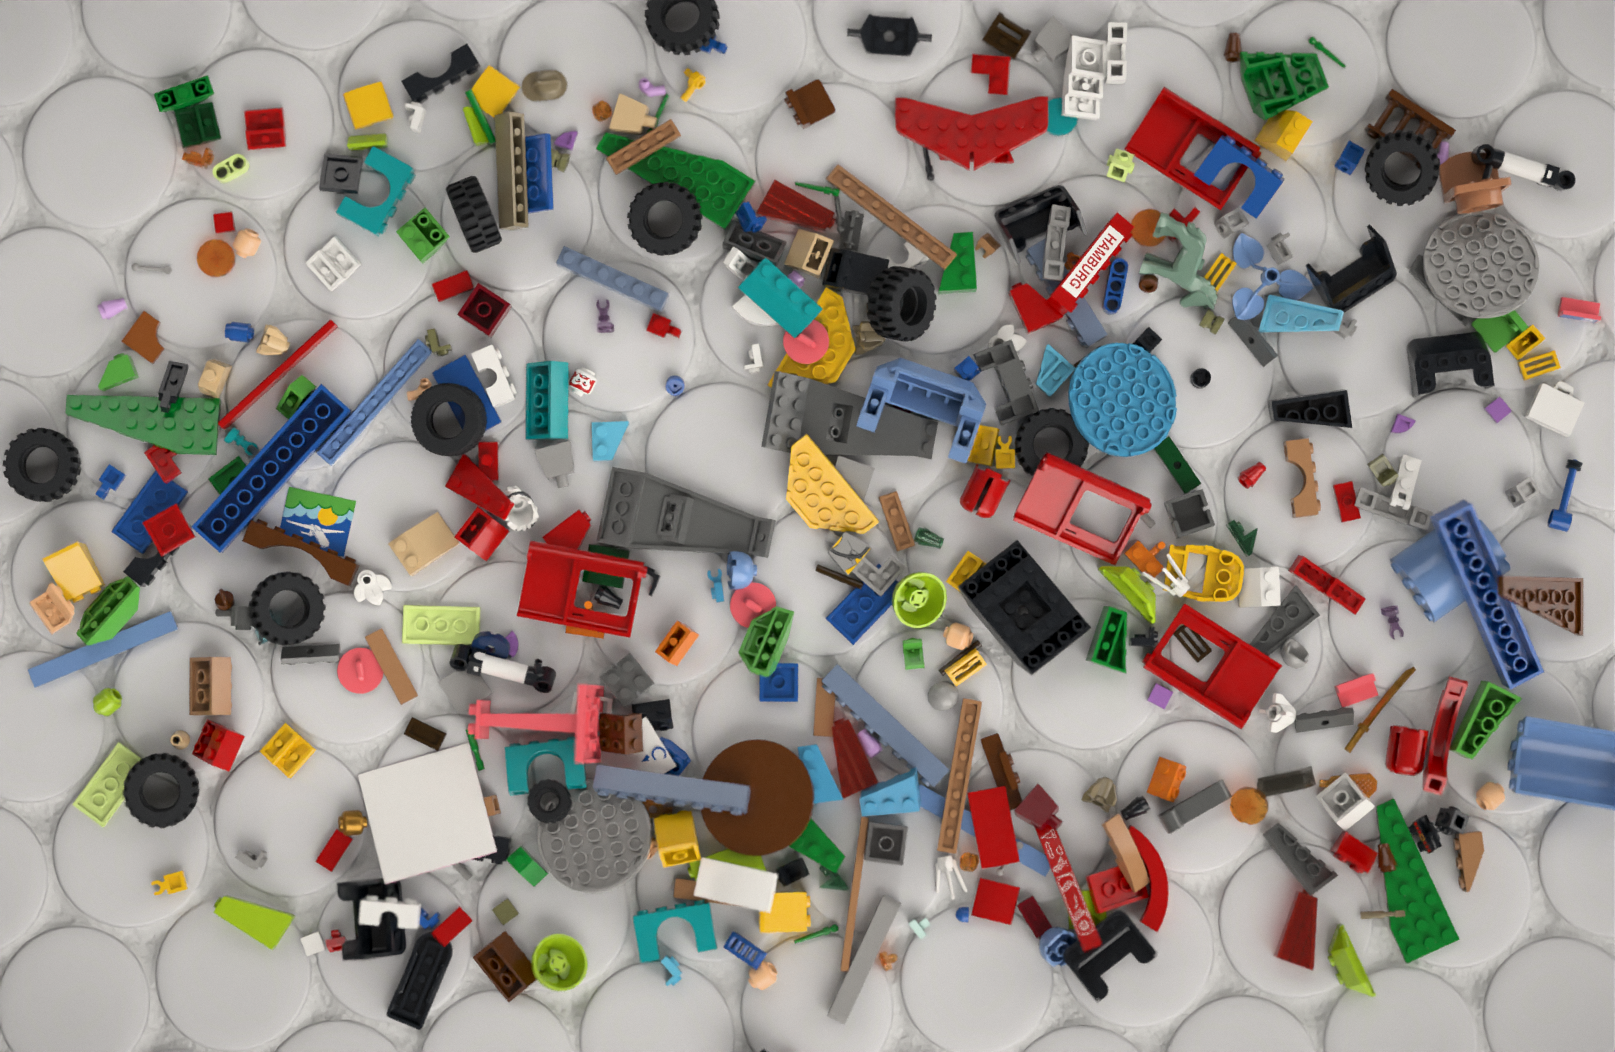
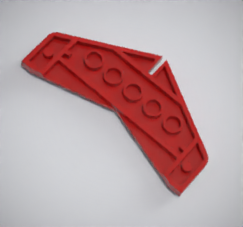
M1048 96L1034 97L974 115L899 97L895 98V127L897 133L969 171L970 154H974L975 171L1047 131Z

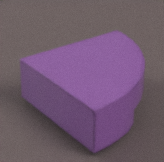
M569 131L560 135L555 140L554 145L573 151L578 132Z
M1397 414L1390 432L1403 433L1409 430L1416 420Z
M511 631L505 638L510 644L509 655L514 658L519 644L516 634Z

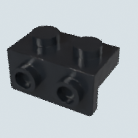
M670 699L631 704L632 714L641 713L642 719L647 717L655 731H667L674 728Z

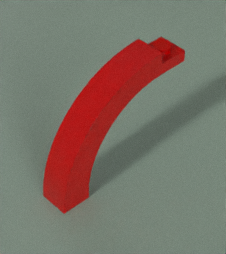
M1449 676L1445 689L1442 690L1426 749L1423 769V791L1438 795L1443 793L1448 779L1447 764L1452 734L1468 687V681Z
M1129 825L1128 831L1145 864L1150 881L1148 902L1139 921L1158 932L1168 905L1169 890L1166 870L1153 844L1139 830Z

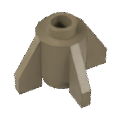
M861 321L860 325H853L852 327L856 334V355L864 354L876 347L882 346L883 342H885V338L874 331L869 321Z
M1107 777L1098 778L1084 793L1081 800L1088 803L1092 802L1108 813L1111 806L1114 807L1117 801L1113 781Z

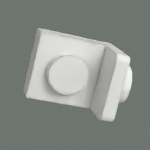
M405 103V108L414 112V114L410 115L408 124L412 131L420 133L426 110L420 103Z
M759 344L751 345L752 350H749L750 361L755 363L744 366V371H749V374L758 373L761 368H764Z

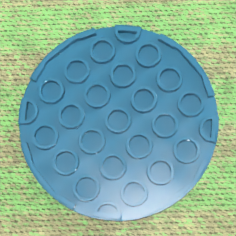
M1131 343L1106 344L1088 353L1075 368L1068 392L1070 413L1081 435L1098 450L1118 457H1132L1144 454L1157 447L1167 437L1175 421L1177 394L1170 373L1154 354H1150L1142 347Z

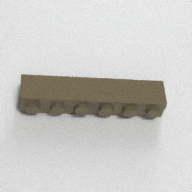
M506 112L495 115L499 229L518 230L529 227L524 114Z

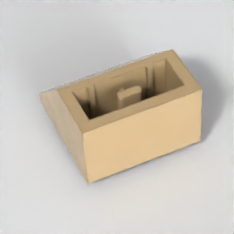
M798 229L784 265L819 279L833 247L834 240L817 233Z

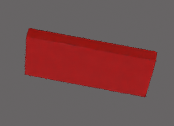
M1001 786L967 793L981 868L985 869L1020 862L1006 787Z

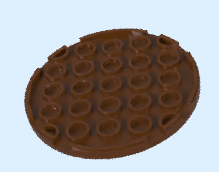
M755 739L731 745L714 758L702 779L749 786L751 790L747 813L734 815L730 811L714 812L711 808L705 807L700 810L705 825L713 837L726 848L739 854L765 856L781 851L794 843L802 835L811 819L815 797L809 771L794 752L781 744Z

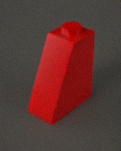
M1020 282L1011 286L1012 290L1009 291V296L1027 335L1063 318V315L1049 305L1046 299L1028 283L1022 285Z
M577 510L542 538L547 544L579 550L591 528L589 522L592 519L586 511L582 513L580 510Z

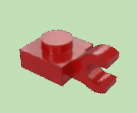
M653 313L646 330L664 339L666 334L679 338L682 332L681 329L670 326L672 322L670 319Z

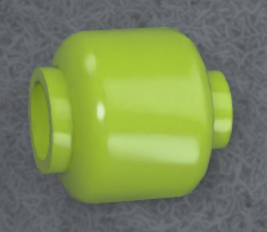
M104 688L94 696L93 709L99 715L110 716L121 707L122 696L114 688Z

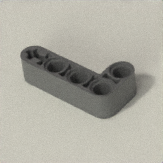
M1222 779L1158 815V818L1165 831L1170 834L1183 827L1190 820L1228 800L1232 795Z

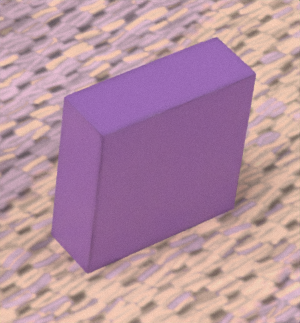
M1500 396L1484 408L1495 423H1498L1512 412Z
M1156 683L1147 701L1165 709L1173 692Z

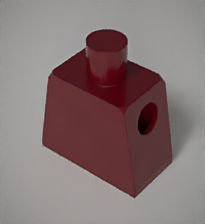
M1039 784L1032 789L1014 810L1016 817L1041 831L1047 824L1054 830H1057L1063 823L1062 820L1055 816L1059 811V806Z

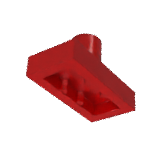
M1194 207L1184 217L1174 208L1168 215L1176 221L1184 223L1187 227L1188 222H1192L1199 215L1200 211ZM1172 236L1167 237L1172 242H1174L1177 239Z
M479 442V468L492 481H499L498 442Z

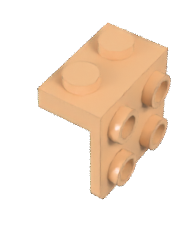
M53 583L48 585L45 593L29 603L51 634L71 623L75 610L73 604L69 600L66 601L62 596V589Z

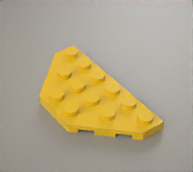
M826 287L817 301L822 311L814 319L825 327L829 336V346L825 355L814 363L802 364L791 359L786 353L776 371L810 378L828 385L837 382L856 348L843 297ZM773 374L772 378L770 379L769 383L767 384V386L770 387L771 389H772L774 374Z
M807 433L792 444L786 500L810 528L865 534L879 523L877 517Z

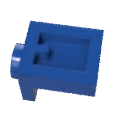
M1348 141L1334 166L1340 171L1351 175L1363 156L1365 149Z
M750 202L742 203L736 212L744 232H758L767 221L766 216L756 217Z
M421 907L420 925L424 929L428 927L432 929L440 921L438 917L441 914L437 912L429 919L427 917L429 914Z

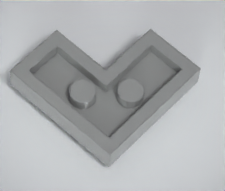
M892 555L880 569L864 557L852 570V573L881 597L906 567Z

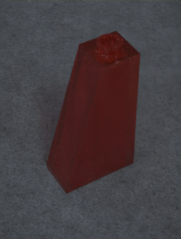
M774 180L756 212L758 217L766 216L769 220L826 232L827 228L831 229L836 221L834 218L835 212L777 180Z
M843 717L833 722L835 726L831 727L841 794L844 799L878 783V780L849 719L845 721Z
M1302 889V892L1296 891L1274 957L1313 971L1318 898L1313 897V895L1310 896L1305 889Z

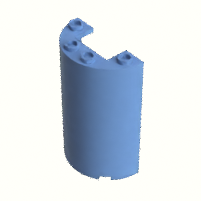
M1527 716L1523 720H1519L1516 739L1512 740L1510 751L1513 752L1512 759H1509L1507 767L1508 771H1511L1509 789H1512L1513 793L1615 810V731Z

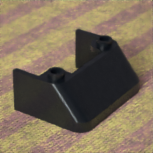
M1053 186L995 212L996 223L1009 252L1017 264L1021 263L1018 253L1022 252L1026 247L1025 240L1047 231L1052 204L1071 208L1067 231L1079 227L1084 235L1088 234L1081 211L1064 186Z
M1370 224L1367 226L1371 239L1362 244L1360 248L1361 257L1332 276L1327 271L1316 272L1309 263L1306 265L1311 282L1327 307L1342 310L1345 313L1393 282L1396 278L1397 272L1387 242Z

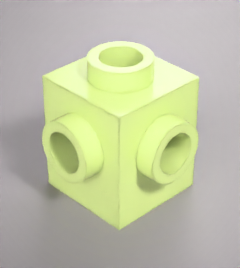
M1116 149L1114 156L1110 155L1106 166H1109L1107 177L1125 182L1127 174H1132L1135 163L1132 162L1134 154Z

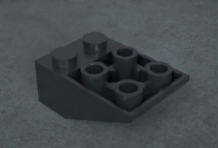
M831 248L822 285L834 291L868 295L872 282L876 281L875 278L878 274L888 268L890 260L849 250Z

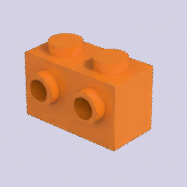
M676 621L655 652L667 662L678 666L699 634L686 624Z

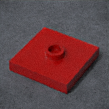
M174 504L142 522L161 556L166 555L196 537L178 504Z

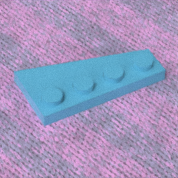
M1269 295L1259 332L1339 331L1344 312L1338 309Z

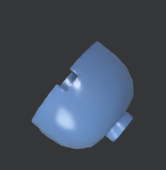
M729 551L727 575H729L731 581H727L728 588L730 590L744 589L750 585L753 576H757V565H753V561L748 554L739 551Z
M1050 928L1041 936L1039 941L1040 954L1050 965L1056 967L1055 965L1064 966L1066 965L1063 958L1065 950L1078 939L1066 928Z

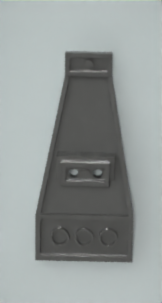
M775 371L761 447L791 453L792 444L807 433L824 455L916 456L932 459L938 422L884 405L876 430L872 432L857 427L866 398L810 378Z
M612 467L596 542L644 550L729 554V551H739L748 555L768 558L776 520L756 517L645 472Z

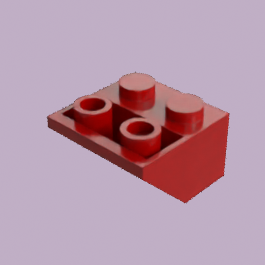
M477 507L454 538L487 562L510 531Z
M207 719L202 727L199 739L194 745L192 755L212 766L230 772L245 736Z
M1342 831L1330 849L1334 852L1333 857L1344 863L1347 861L1350 863L1349 868L1360 874L1370 872L1378 855L1377 852L1346 831Z

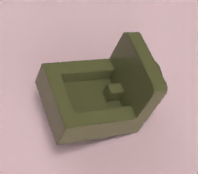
M436 329L427 330L428 335L425 336L427 347L431 346L432 353L437 354V356L448 355V351L452 350V346L450 344L440 346Z
M1381 454L1367 464L1383 487L1393 484L1396 478L1399 477L1384 454Z

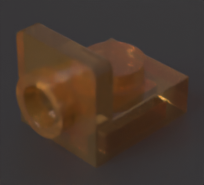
M206 147L202 158L201 154L190 151V154L184 152L182 160L185 163L207 169L208 165L212 164L214 155L212 154L213 151Z

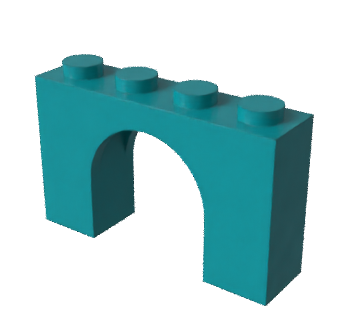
M373 146L364 164L388 178L390 183L388 198L379 206L366 207L345 196L336 213L340 217L379 237L380 233L383 234L388 226L386 222L389 217L392 218L396 213L397 207L395 206L399 200L402 201L405 197V189L408 184H412L416 174H414L415 170L413 167Z
M568 737L567 740L563 741L549 739L545 743L530 741L527 745L512 743L509 744V747H505L508 792L510 796L530 793L528 780L529 766L534 759L545 754L557 756L563 761L568 790L587 788L585 763H575L576 737Z
M704 899L693 901L694 905L686 906V903L675 904L673 909H667V906L655 908L656 912L648 913V909L636 911L637 915L633 916L640 963L660 959L657 931L663 921L672 917L685 919L691 924L695 933L698 952L717 949L710 902L705 903Z

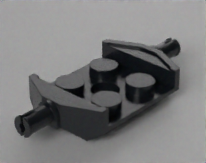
M869 14L862 28L847 29V37H859L867 54L911 56L917 43H920V41L932 42V34H920L918 32L913 17H882ZM892 32L895 38L893 41H886L884 34Z

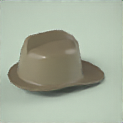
M557 70L529 73L522 82V92L531 101L555 100L562 97L567 90L566 78Z

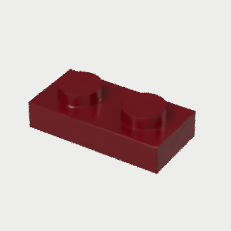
M1033 895L1016 905L1036 938L1041 937L1048 929L1053 928Z

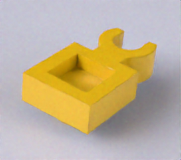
M998 436L997 443L1001 449L995 450L996 469H1015V449H1009L1012 437L1008 436V442L1002 443L1001 436Z
M183 870L163 876L164 882L156 880L151 883V885L158 884L160 886V890L154 892V895H160L166 889L168 895L188 889Z

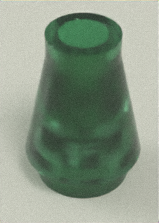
M919 527L914 541L918 545L940 549L944 538L926 527Z

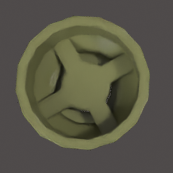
M552 148V168L556 167L558 171L565 172L570 160V154H562Z
M1208 309L1199 326L1210 329V332L1216 335L1225 318L1214 315V312Z

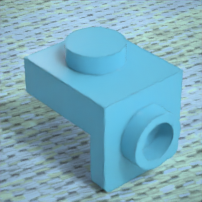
M666 955L661 960V963L673 976L665 984L667 986L670 984L674 986L682 979L680 977L682 971L678 968L679 962L673 956L669 958Z

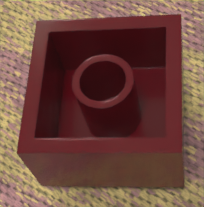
M478 283L457 315L492 338L512 306Z

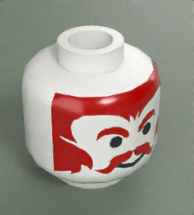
M584 367L576 369L569 381V386L573 388L572 392L581 397L583 394H591L597 382L594 376L595 373Z

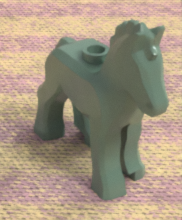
M1161 212L1153 237H1175L1181 242L1182 248L1174 262L1146 252L1139 274H1158L1190 291L1187 295L1181 297L1180 305L1184 308L1203 306L1204 309L1209 307L1214 310L1218 297L1215 286L1211 285V282L1206 280L1205 277L1197 274V270H1202L1205 262L1202 257L1207 241L1206 235L1199 227L1196 228L1194 223L1188 222L1186 227L1184 223L1178 222L1167 213Z

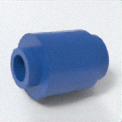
M227 323L225 338H229L230 341L249 343L250 339L254 338V328H251L249 323Z

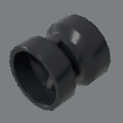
M1204 368L1195 370L1190 377L1191 385L1197 389H1203L1211 381L1210 372Z

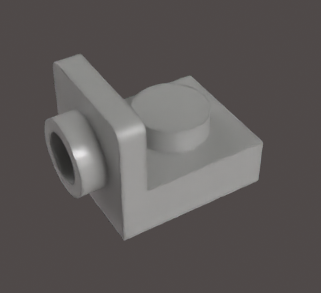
M1240 207L1222 216L1214 224L1218 232L1225 239L1249 224Z
M1353 319L1348 327L1345 326V322L1341 321L1339 331L1333 332L1344 339L1348 335L1352 336L1357 329V326H1355L1357 320Z
M1531 476L1505 491L1509 501L1515 508L1541 493Z
M248 850L244 852L239 851L235 856L236 859L254 870L259 867L262 868L268 859L265 857L267 854L265 851H261L257 859L254 858L256 855Z

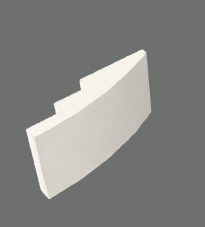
M1077 36L1070 37L1064 73L1062 116L1089 120L1099 119V100L1103 98V79L1106 78V41Z
M702 857L694 896L770 912L778 874Z

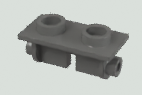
M851 210V212L845 211L843 224L845 230L841 233L840 249L858 251L864 214Z

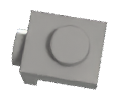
M1289 232L1284 235L1281 233L1271 238L1272 242L1266 245L1272 258L1278 265L1293 257L1283 241L1291 236Z

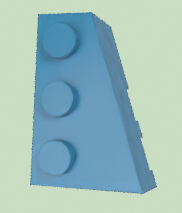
M817 744L798 747L799 758L808 769L812 780L815 797L814 803L843 800Z
M915 767L902 775L898 774L890 780L882 781L863 789L860 795L862 816L920 812L921 797L917 768Z

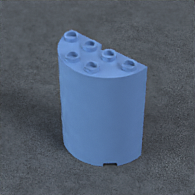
M1479 519L1502 575L1510 571V564L1504 559L1506 555L1494 535L1483 521ZM1435 529L1390 559L1392 569L1396 574L1400 573L1403 578L1401 581L1407 590L1412 589L1415 594L1412 596L1414 601L1418 605H1422L1425 610L1423 613L1429 621L1436 622L1466 601Z

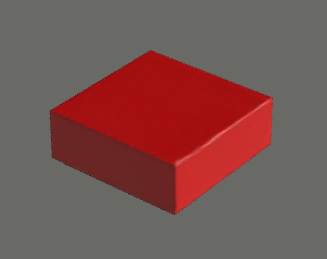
M233 212L213 214L216 234L235 232Z

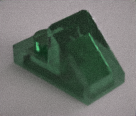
M1232 520L1226 526L1244 555L1248 557L1253 552L1258 528L1244 535L1243 532L1245 530L1239 521L1236 523L1235 520Z
M824 866L819 867L825 876L830 875L831 877L819 888L843 891L849 889L838 873H834Z

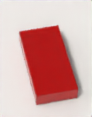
M467 270L432 284L438 302L474 289Z
M336 829L315 862L332 872L353 839Z
M459 907L431 934L445 947L473 920Z

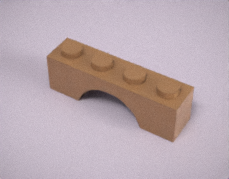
M1309 438L1283 442L1285 461L1297 466L1303 475V487L1300 493L1291 499L1293 518L1316 516L1319 514L1318 511H1321L1320 500L1316 498L1318 482L1317 480L1314 481L1313 473H1316L1315 462H1312L1311 454L1314 452L1312 442L1309 443Z

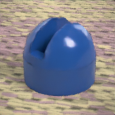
M969 907L957 909L956 918L958 921L968 923Z

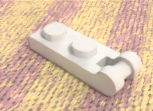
M1404 454L1401 456L1397 471L1399 477L1394 482L1389 505L1394 507L1398 505L1404 510H1409L1422 460ZM1401 494L1405 497L1404 499L1398 498V495Z

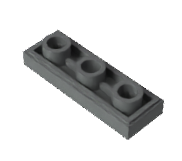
M1235 316L1228 322L1229 326L1263 367L1278 356L1249 319L1240 320Z
M340 644L282 647L281 664L333 663L339 661L341 648Z
M1342 707L1337 710H1322L1316 713L1296 715V733L1353 725L1354 711L1353 707Z

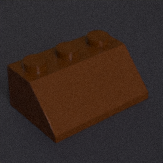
M506 931L472 957L508 1002L537 980L532 970V963Z

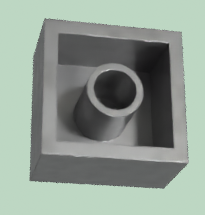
M869 821L864 861L903 866L908 827Z

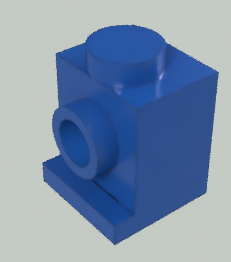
M970 356L954 368V372L959 378L971 381L980 373L979 367Z

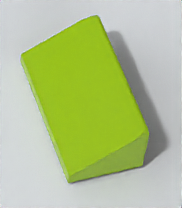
M463 107V112L475 145L478 147L489 143L473 108Z
M385 133L350 136L347 142V147L351 151L372 149L373 146L378 149L388 147L387 134Z

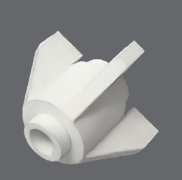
M1274 693L1273 703L1276 704L1271 705L1268 710L1259 709V713L1267 714L1268 718L1272 721L1269 724V732L1277 733L1294 722L1296 711L1282 694Z

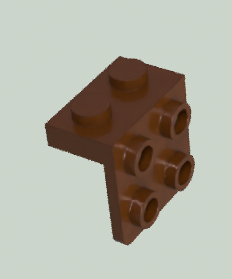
M819 79L795 91L790 89L785 92L786 98H784L788 109L792 108L795 113L793 118L796 124L801 125L803 129L835 113V107Z
M600 713L601 751L622 755L643 752L641 713L627 715Z

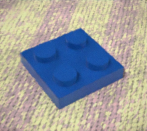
M778 663L776 670L769 677L760 675L759 702H798V663Z

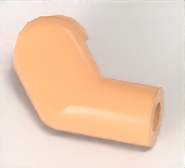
M428 378L420 380L417 390L407 392L408 401L417 400L423 391L432 386Z

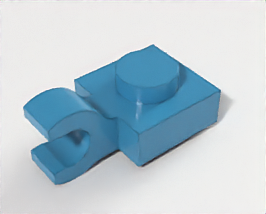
M718 569L717 577H712L711 571L708 570L707 576L714 582V587L711 588L712 599H716L717 603L725 602L721 569Z

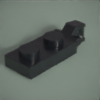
M169 361L158 391V399L161 401L159 406L161 412L169 413L172 403L176 404L189 369L188 364Z

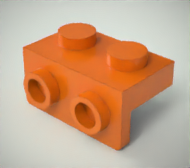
M1159 756L1146 793L1174 802L1179 795L1180 784L1186 776V766Z

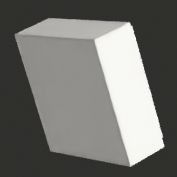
M320 931L300 938L306 956L326 950Z

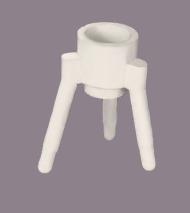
M1167 554L1166 557L1179 577L1175 578L1166 568H1162V571L1171 579L1172 583L1170 586L1172 588L1146 572H1142L1143 576L1169 591L1173 596L1176 594L1178 597H1181L1190 588L1187 584L1188 580L1183 576L1170 554Z
M952 855L937 858L938 863H935V892L939 893L941 869L942 873H946L950 897L952 900L955 898L950 871L954 869L959 883L966 893L967 888L958 870L956 860H953Z

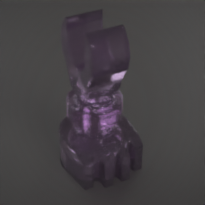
M607 299V306L605 308L600 307L599 300L596 303L597 309L600 312V316H598L600 323H597L598 333H611L614 331V324L608 322L610 320L608 315L610 304Z
M1398 605L1381 608V614L1389 616L1387 620L1390 623V637L1394 639L1393 633L1395 630H1399L1400 637H1403L1404 631L1399 626V617H1396V614H1399Z

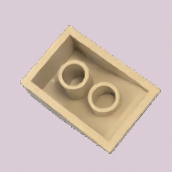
M438 512L388 543L410 576H414L460 544L454 538V534Z

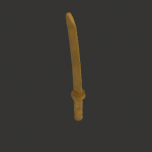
M1415 667L1406 670L1376 704L1363 723L1360 722L1357 725V731L1344 748L1347 752L1351 753L1363 734L1369 731V726L1381 710L1416 671Z

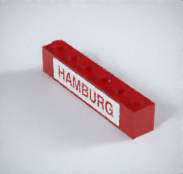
M1117 212L1062 279V282L1054 289L1046 302L1062 315L1067 312L1072 313L1078 305L1076 303L1078 298L1083 299L1088 293L1087 287L1089 284L1094 285L1099 279L1098 273L1100 270H1106L1111 263L1109 259L1112 255L1116 257L1122 250L1120 245L1123 241L1127 243L1133 236L1131 231L1134 229V226Z

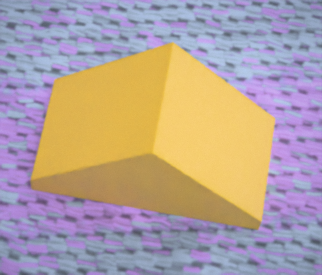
M1532 324L1509 342L1506 347L1519 360L1546 338Z

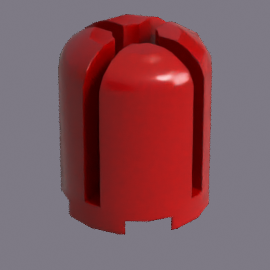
M976 464L960 497V504L966 511L971 513L989 478L992 481L975 515L981 518H991L995 514L1011 480L1009 479L1006 482L1001 479V474L988 468L983 471L977 468L979 464Z
M1390 726L1385 759L1386 769L1400 775L1416 776L1421 774L1429 731L1422 729L1417 731V729L1404 726Z

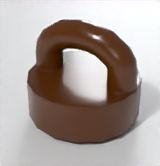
M1152 274L1142 275L1139 279V288L1146 293L1154 292L1158 287L1157 276Z
M219 589V593L214 598L215 604L220 610H228L235 603L233 594L223 589Z

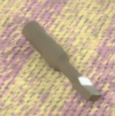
M1395 910L1393 912L1361 911V919L1405 916V910Z

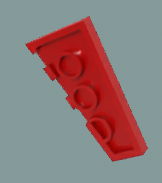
M463 454L445 487L499 518L506 520L514 503L466 454Z

